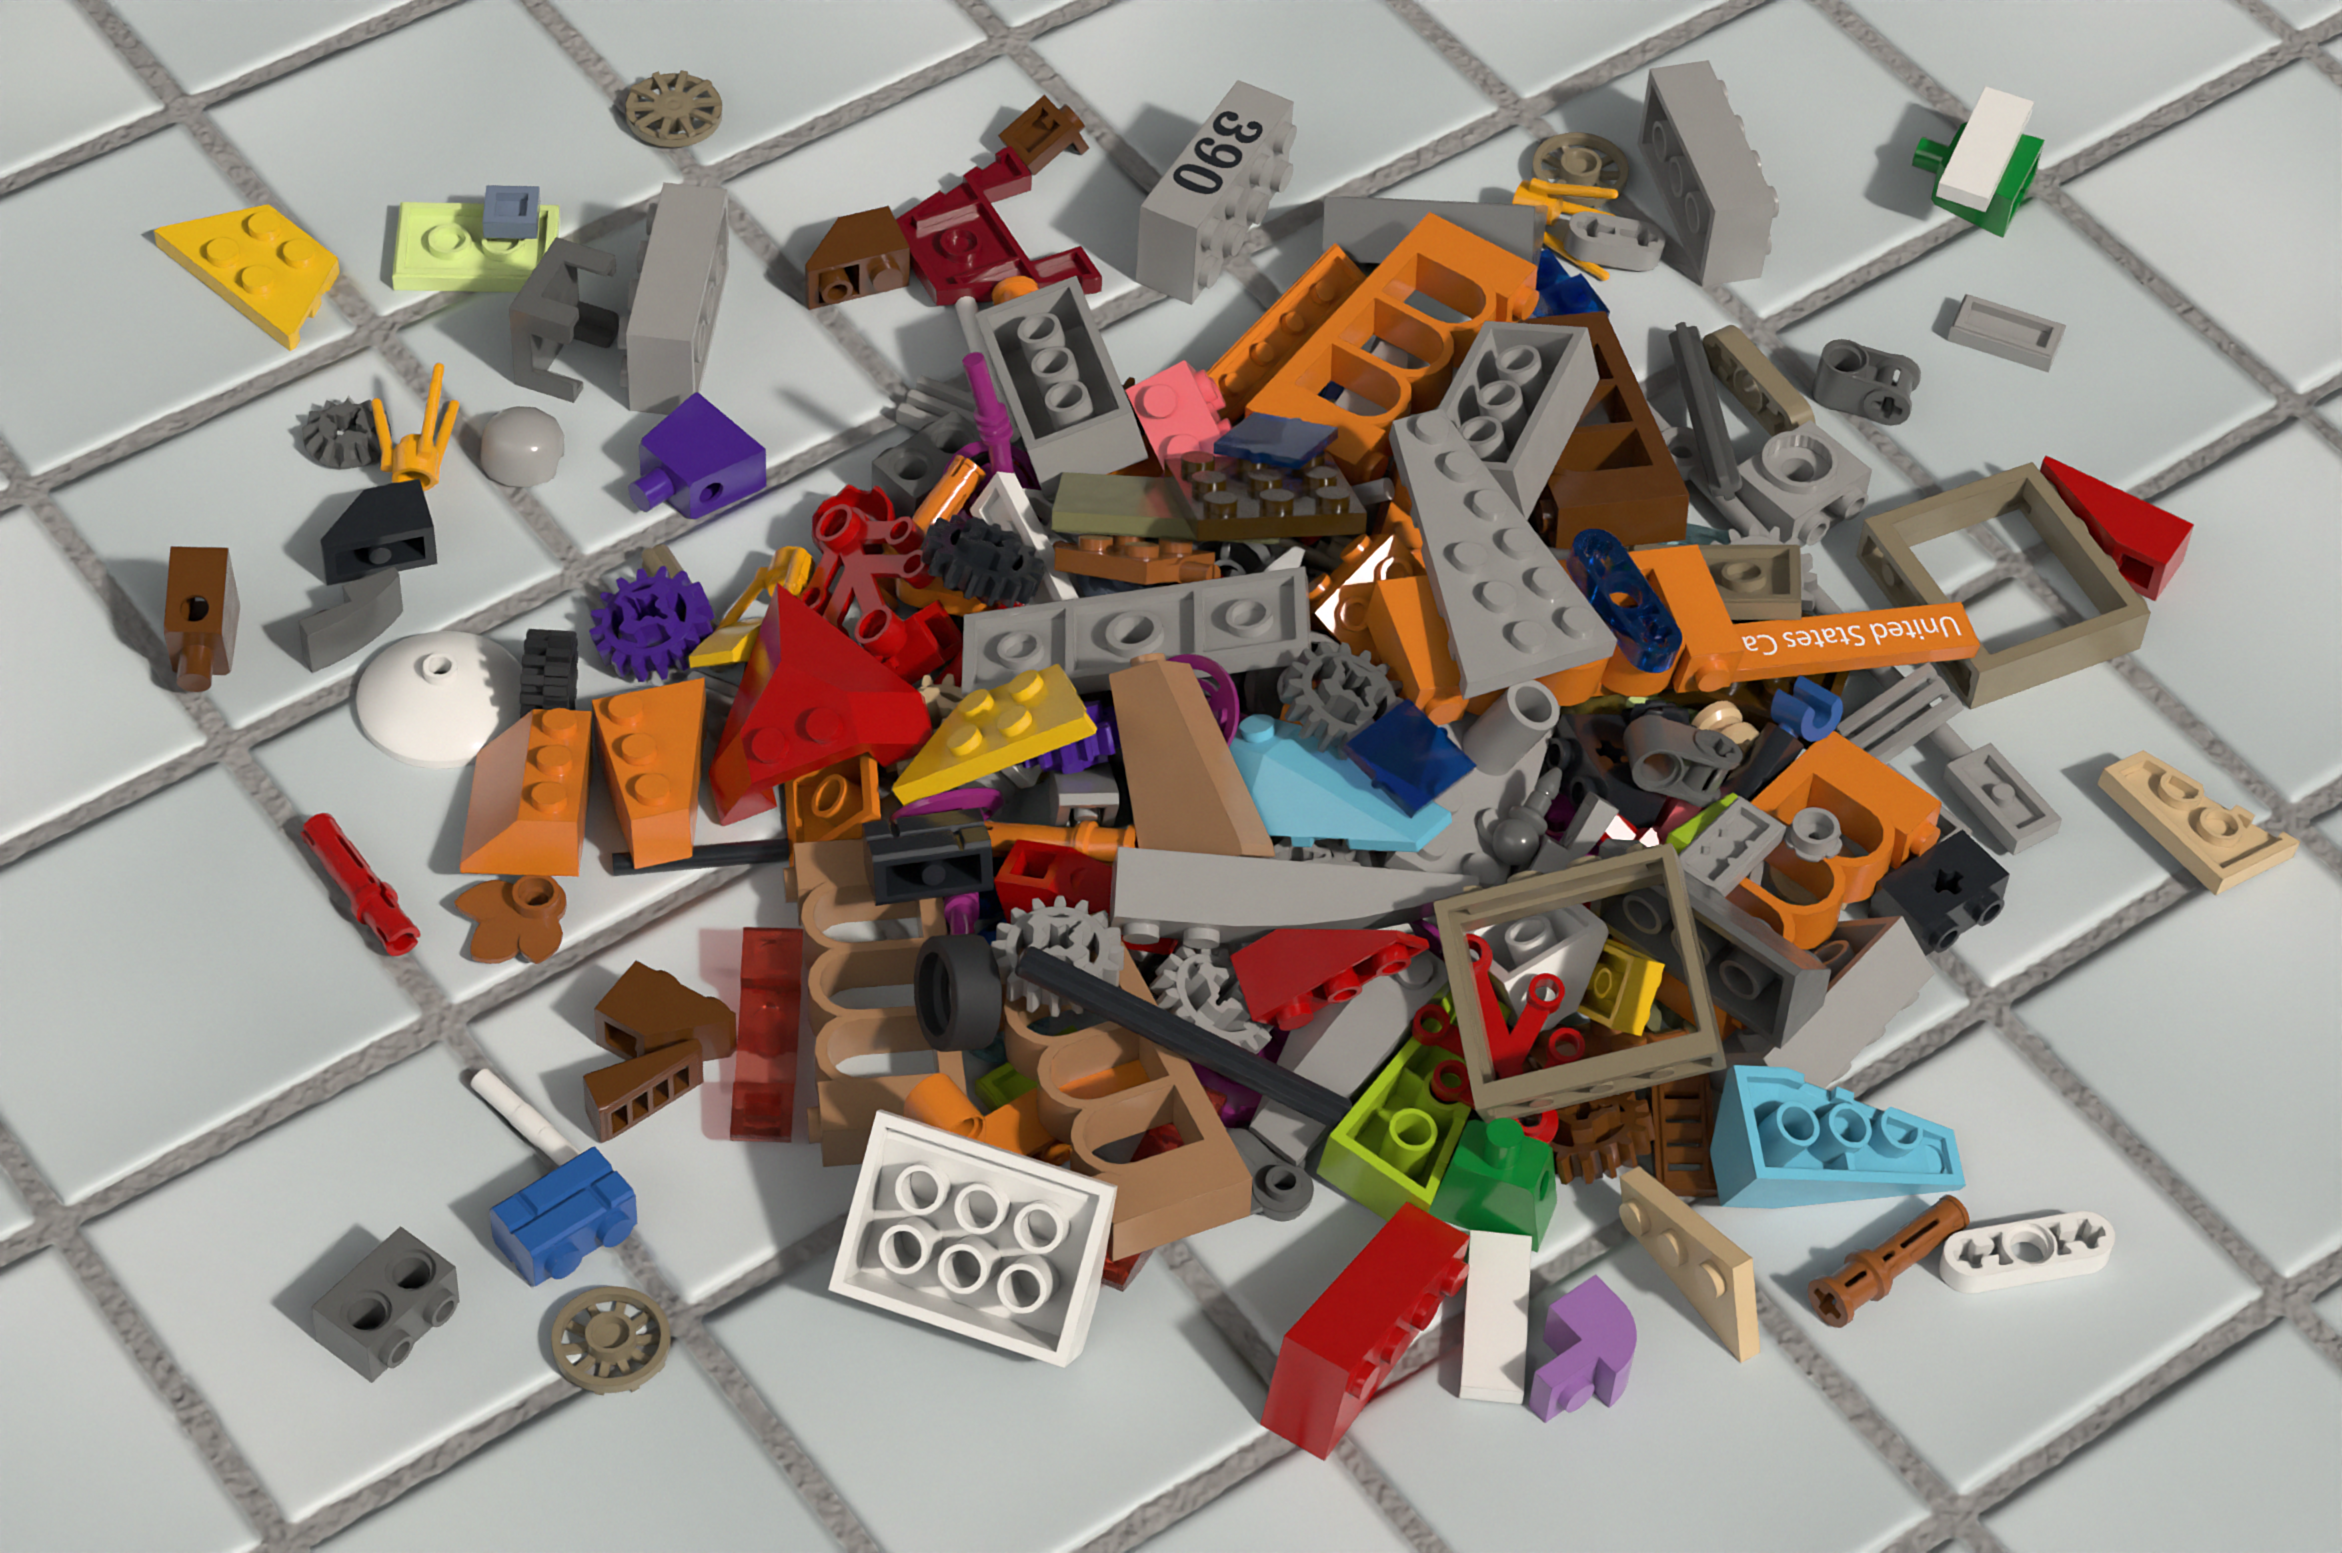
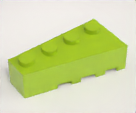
M1450 990L1438 1006L1446 1010L1450 1017V1023L1459 1027ZM1497 1000L1507 1024L1512 1009ZM1427 1018L1421 1025L1425 1031L1435 1033L1442 1029L1440 1023L1433 1018ZM1414 1036L1409 1039L1353 1106L1351 1111L1348 1112L1329 1135L1316 1172L1387 1222L1406 1202L1429 1213L1439 1188L1438 1186L1447 1169V1164H1449L1472 1110L1471 1107L1457 1100L1445 1101L1434 1094L1431 1087L1434 1070L1440 1062L1454 1059L1462 1062L1467 1067L1466 1060L1437 1045L1425 1046L1419 1043ZM1444 1073L1440 1076L1441 1082L1446 1087L1456 1088L1461 1085V1080L1453 1073Z

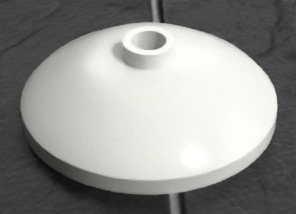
M436 631L406 638L380 653L363 673L356 697L360 725L368 739L380 751L402 763L430 769H449L476 763L477 753L520 720V676L522 674V666L501 645L471 633Z

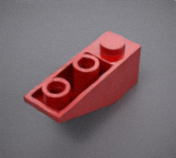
M2046 455L2040 468L2043 476L2056 486L2061 499L2072 513L2084 521L2091 537L2105 554L2113 558L2119 572L2132 589L2140 595L2156 601L2184 560L2194 524Z
M1017 839L994 879L1008 924H1011V910L1015 907L1028 914L1032 912V899L1039 898L1045 907H1054L1057 896H1064L1066 907L1075 908L1080 901L1085 900L1088 901L1089 915L1106 910L1108 916H1110L1112 867L1072 847ZM1121 935V939L1127 949L1170 955L1179 940L1159 938V941L1153 944H1134L1124 941L1123 935Z
M1276 929L1234 953L1230 958L1252 1020L1288 1031L1310 1023L1314 1018L1313 1013L1330 1003H1342L1355 998L1362 992V985L1378 976H1389L1405 970L1411 964L1410 958L1425 951L1430 946L1427 939L1398 930Z

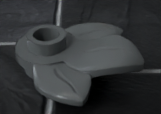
M1241 1128L1226 1129L1253 1178L1250 1215L1262 1212L1266 1217L1280 1222L1291 1221L1299 1217L1310 1206L1314 1192L1313 1181L1304 1170L1307 1156L1295 1167L1252 1132ZM1278 1186H1283V1187H1288V1188H1290V1189H1289V1190H1280V1189H1277L1276 1187H1278Z

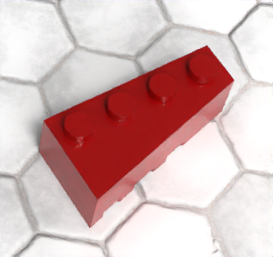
M1406 1202L1284 1335L1260 1425L1325 1461L1418 1333L1424 1331L1431 1323L1440 1303L1446 1295L1452 1298L1462 1287L1470 1265L1463 1260L1471 1236Z

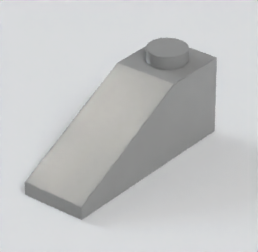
M1110 762L1098 763L1085 768L1082 772L1063 774V771L1055 770L1049 772L1050 826L1075 827L1076 824L1084 820H1092L1097 822L1099 827L1113 828L1119 807V791Z

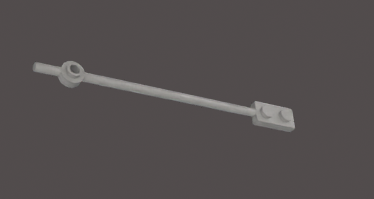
M1647 401L1683 481L1691 480L1743 537L1749 536L1751 524H1757L1760 536L1768 537L1769 531L1736 496L1732 500L1725 501L1724 496L1714 497L1711 494L1694 430L1688 427H1671ZM1818 584V589L1810 592L1815 596L1813 612L1816 616L1844 613ZM1894 666L1866 669L1885 690H1888L1905 678ZM1930 704L1914 714L1912 719L1915 720L1931 709L1932 706ZM1946 722L1927 735L1951 760L1945 766L1942 777L1943 781L2013 856L2058 834L2062 818L1991 742L1972 751Z

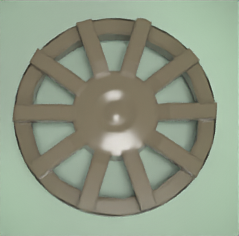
M683 70L680 73L661 75L658 71L652 73V77L638 85L634 84L630 88V93L625 103V116L629 128L642 140L662 147H684L707 139L717 130L722 120V100L719 93L712 86V82L708 79L702 80L688 75V71ZM668 86H675V90L669 91ZM684 87L691 88L687 93L683 92ZM659 88L661 94L658 95L652 90ZM701 93L707 97L693 100L696 96H698ZM641 97H644V98H647V99L651 100L652 102H638V101H639V99H640ZM699 107H714L712 115L696 109ZM635 111H653L639 120L634 114ZM695 118L706 122L695 130L692 126ZM655 122L660 128V132H655L646 126ZM683 130L686 132L680 134H668L669 132H679Z
M1569 132L1553 136L1537 148L1533 157L1531 175L1532 178L1550 182L1548 179L1560 178L1555 183L1615 189L1618 191V197L1616 198L1618 199L1622 195V191L1625 189L1628 181L1629 164L1624 153L1611 141L1594 134ZM1582 145L1585 148L1570 149L1569 146ZM1559 148L1563 155L1561 160L1549 155V153ZM1596 148L1597 150L1607 154V156L1600 158V156L1596 152H1594L1593 149ZM1544 162L1558 169L1542 170L1541 163ZM1615 162L1619 171H1603L1601 169ZM1601 179L1617 181L1614 185L1611 186L1603 182ZM1558 195L1563 197V201L1586 207L1592 206L1594 209H1599L1602 204L1613 200Z
M618 1286L595 1288L573 1298L557 1315L551 1333L553 1357L558 1368L564 1374L565 1379L569 1383L573 1382L582 1388L603 1396L604 1393H617L630 1390L632 1393L639 1389L640 1385L646 1383L665 1367V1361L671 1344L669 1322L661 1307L642 1292ZM616 1301L614 1311L600 1313L596 1306L598 1303ZM627 1303L633 1304L644 1311L633 1321L624 1314ZM584 1309L587 1310L591 1317L586 1327L572 1321L576 1314ZM651 1320L658 1326L659 1333L636 1335V1331ZM565 1330L586 1340L562 1345L561 1343ZM659 1344L653 1357L636 1349V1346ZM588 1353L575 1366L566 1357L568 1355ZM631 1358L644 1366L633 1373L627 1360ZM596 1362L601 1364L598 1377L585 1373ZM617 1365L622 1377L608 1378L611 1366Z

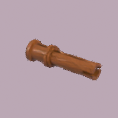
M1945 1194L1939 1198L1937 1203L1909 1223L1900 1227L1895 1233L1871 1250L1866 1248L1856 1249L1845 1257L1844 1266L1830 1276L1819 1275L1809 1282L1807 1288L1808 1298L1816 1313L1833 1327L1842 1328L1853 1320L1854 1311L1869 1300L1879 1301L1887 1296L1895 1277L1926 1257L1931 1251L1948 1240L1951 1235L1967 1228L1966 1226L1969 1225L1970 1219L1966 1208L1956 1197ZM1834 1299L1837 1300V1302L1835 1303V1305L1832 1304V1301H1833Z

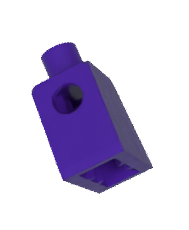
M696 392L642 438L639 444L641 477L629 484L628 491L635 505L643 512H649L664 501H667L685 518L695 520L767 486L766 449L700 393Z

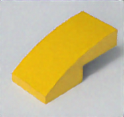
M764 617L738 621L710 635L689 656L690 668L748 662Z

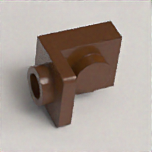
M1045 95L998 135L1006 147H1013L1027 169L1034 176L1070 144L1081 155L1089 149V146L1080 134L1085 128L1081 119L1067 104L1058 109Z

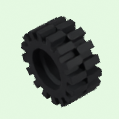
M527 630L524 641V655H522L520 719L533 709H576L578 638H576L577 633L575 631Z

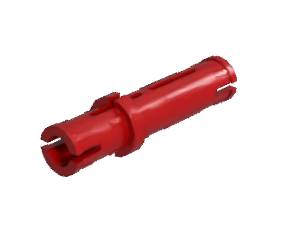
M320 813L309 818L304 823L303 829L305 831H301L300 836L321 861V864L338 887L351 902L352 914L357 921L363 925H368L373 930L389 955L400 956L411 951L417 945L418 940L416 938L420 937L421 933L400 908V905L397 903L398 895L389 883L381 881L375 875L369 864L346 837L331 814Z

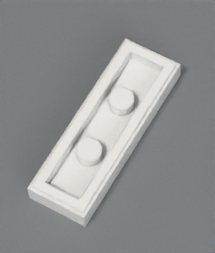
M1985 86L1939 181L1936 196L1986 212L2031 116L2034 101Z
M1470 1230L1471 1237L1468 1244L1467 1264L1470 1265L1466 1277L1459 1398L1522 1404L1525 1385L1532 1236Z

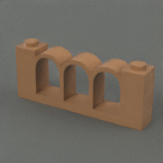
M863 839L794 843V867L783 868L785 903L797 902L799 926H801L802 956L806 968L810 971L808 979V1021L813 1035L816 1037L815 1089L818 1095V1106L806 1107L809 1144H821L823 1167L858 1165L863 1163L876 1112L881 1109L903 1116L904 1103L907 1096L925 1078L936 1073H945L967 1096L962 1051L940 1052L932 1049L922 1034L915 1006L858 1010L843 1008L829 1000L830 997L839 991L852 988L914 984L916 959L923 942L932 936L947 935L943 897L875 906L871 887H869L865 873ZM917 918L919 938L851 943L836 941L825 936L822 932L831 926L848 922ZM932 1050L935 1073L860 1078L842 1073L835 1066L847 1058L859 1055Z
M1121 939V946L1124 947V968L1119 971L1118 987L1158 1006ZM1022 948V949L1020 950V952H1019V954H1018V958L1020 957V955H1021V953L1023 952L1024 948ZM1095 951L1090 953V962L1094 964L1097 959ZM1001 984L1002 1012L997 1033L1004 1031V1047L1010 1064L1018 1073L1037 1082V1112L1040 1123L1052 1137L1070 1145L1071 1171L1118 1186L1107 1244V1252L1112 1262L1250 1216L1253 1178L1187 1058L1111 1021L1067 1035L1054 1037L1040 1035L1026 1026L1038 1019L1051 1016L1049 1005L1040 1004L1034 1012L1027 1011V997L1022 996L1019 999L1010 1001L1006 998L1007 984ZM1061 1005L1060 1012L1070 1010L1072 1008L1070 1005ZM1138 1059L1150 1079V1082L1108 1096L1089 1100L1072 1098L1059 1090L1060 1087L1071 1081ZM1173 1122L1185 1146L1127 1164L1105 1162L1092 1154L1093 1150L1105 1144Z

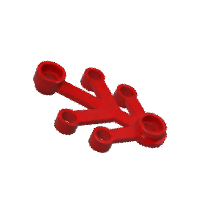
M845 504L836 505L824 513L817 524L816 536L820 540V547L824 554L809 586L800 594L799 599L849 637L848 630L842 624L856 596L863 615L855 626V639L874 656L892 657L904 647L907 641V633L903 620L885 605L875 578H903L914 589H923L931 584L936 576L929 575L930 565L920 561L923 551L917 550L923 543L925 533L917 523L907 516L900 517L895 521H869L868 516L859 508H850ZM888 543L900 555H866L863 545ZM843 562L845 569L832 594L828 589Z
M1466 933L1469 949L1476 951L1479 955V960L1472 962L1495 1075L1498 1077V1080L1522 1075L1524 1073L1521 1066L1548 1015L1556 1012L1562 1004L1565 995L1564 984L1560 978L1550 973H1542L1535 976L1531 980L1526 993L1527 1004L1513 1031L1509 1034L1488 976L1493 959L1492 950L1489 944L1480 936ZM1539 987H1548L1554 991L1556 998L1552 1001H1543L1538 998L1535 990ZM1434 1004L1424 1005L1419 1008L1415 1013L1412 1023L1414 1038L1425 1046L1437 1045L1465 1059L1459 1027L1450 1023V1017L1446 1010ZM1425 1018H1433L1440 1023L1442 1029L1438 1032L1430 1033L1422 1028L1420 1022ZM1572 1028L1556 1030L1551 1035L1547 1044L1546 1055L1548 1061L1543 1069L1580 1061L1585 1051L1583 1036ZM1560 1041L1569 1042L1575 1047L1576 1053L1572 1056H1564L1556 1050L1555 1044ZM1454 1059L1440 1062L1436 1066L1431 1079V1087L1434 1094L1442 1100H1457L1476 1110L1467 1067L1462 1062ZM1444 1073H1453L1459 1077L1461 1085L1456 1088L1446 1087L1441 1082L1440 1076ZM1555 1109L1534 1114L1539 1121V1124L1535 1127H1525L1519 1122L1518 1118L1513 1119L1521 1125L1525 1136L1546 1142L1548 1145L1554 1139L1559 1124L1558 1114Z

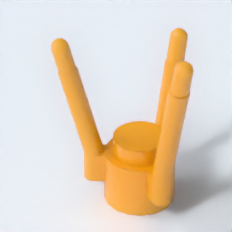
M1533 177L1531 181H1521L1512 200V204L1548 206L1546 225L1553 227L1557 223L1561 212L1574 215L1575 213L1586 211L1616 216L1599 211L1598 209L1563 201V197L1558 195L1616 199L1618 191L1594 186L1550 183ZM1545 231L1543 239L1545 245L1602 281L1609 279L1610 275L1606 270L1595 263L1574 258L1564 249L1561 240Z
M436 363L433 367L421 434H409L402 437L400 443L394 449L382 401L379 398H374L371 401L382 453L380 469L383 472H392L393 483L420 478L423 491H427L439 483L440 466L459 409V402L457 400L449 402L434 444L433 435L444 374V365L442 363Z
M786 546L778 549L774 553L769 567L757 569L753 582L722 619L713 633L737 622L762 589H767L772 597L777 582L799 598L804 589L809 586L814 575L815 562L813 557L801 547Z

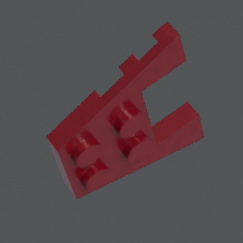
M1012 146L1005 147L995 153V162L983 170L976 166L963 175V183L948 193L944 194L939 190L896 219L910 247V267L936 306L954 305L964 296L974 298L976 303L993 302L992 292L994 287L1002 280L1014 276H1026L1033 279L1038 284L1039 289L1077 276L1084 295L1102 291V275L1082 246L1039 260L1030 261L991 203L1031 191L1032 175Z

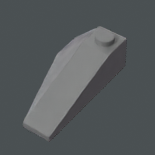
M1426 949L1410 958L1411 964L1405 970L1389 976H1378L1362 985V992L1355 998L1342 1003H1330L1314 1012V1018L1310 1023L1290 1031L1276 1064L1350 1099L1353 1106L1413 1036L1412 1023L1417 1010L1428 1004L1439 1005L1450 992L1451 987L1446 963ZM1427 1018L1421 1020L1420 1024L1422 1025ZM1264 1095L1249 1127L1250 1132L1295 1167L1332 1129Z

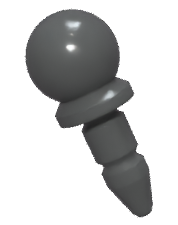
M1559 768L1551 769L1540 778L1534 786L1535 791L1530 793L1524 805L1513 806L1508 813L1509 819L1501 822L1494 830L1492 848L1495 855L1502 862L1515 866L1529 862L1537 853L1539 836L1544 835L1548 828L1543 818L1552 804L1551 800H1554L1559 792L1562 771Z

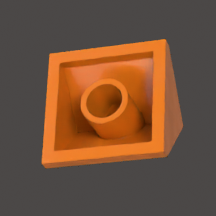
M869 752L785 782L790 855L789 867H794V843L863 839L862 823L881 820L877 760Z

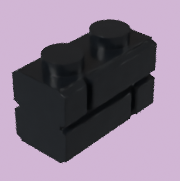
M980 807L902 817L889 821L880 820L862 823L865 873L869 887H871L875 906L993 890L991 839Z

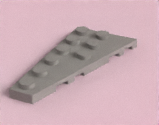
M1442 408L1394 420L1389 434V441L1402 486L1408 488L1412 502L1410 515L1414 528H1419L1423 541L1421 548L1422 557L1438 614L1446 622L1450 636L1447 645L1451 660L1457 661L1461 675L1459 688L1463 700L1613 656L1617 638Z

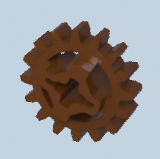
M1634 1091L1555 1109L1558 1114L1559 1124L1556 1135L1549 1146L1553 1149L1555 1175L1559 1174L1561 1184L1567 1185L1575 1177H1581L1586 1185L1592 1184L1595 1179L1603 1178V1173L1610 1179L1616 1178V1168L1621 1165L1635 1168L1638 1166L1636 1155H1649L1652 1151L1650 1141L1656 1139L1651 1112H1649L1648 1103L1645 1099L1636 1100ZM1534 1114L1525 1117L1527 1127H1535L1539 1124L1538 1118Z

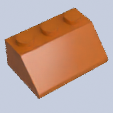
M565 708L551 710L533 709L477 753L460 859V873L579 877L593 772L592 711L569 710Z

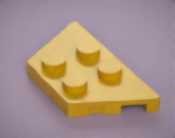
M269 204L162 226L154 230L156 246L289 351L295 349L299 344V331L307 317L314 318L322 304V295L331 289L340 273L337 256Z
M1059 663L1040 671L1027 670L1016 676L1009 683L991 690L978 689L960 701L897 779L892 790L901 803L906 806L917 800L942 793L1096 734L1097 727L1087 714V709Z

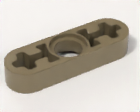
M1728 325L1704 336L1702 342L1712 373L1772 437L1783 432L1793 431L1809 420L1816 424L1813 411L1807 400L1738 327Z

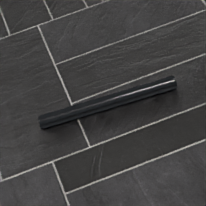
M1027 946L1017 961L1015 974L1018 977L1332 1129H1335L1348 1112L1351 1111L1352 1102L1350 1099L1034 946Z

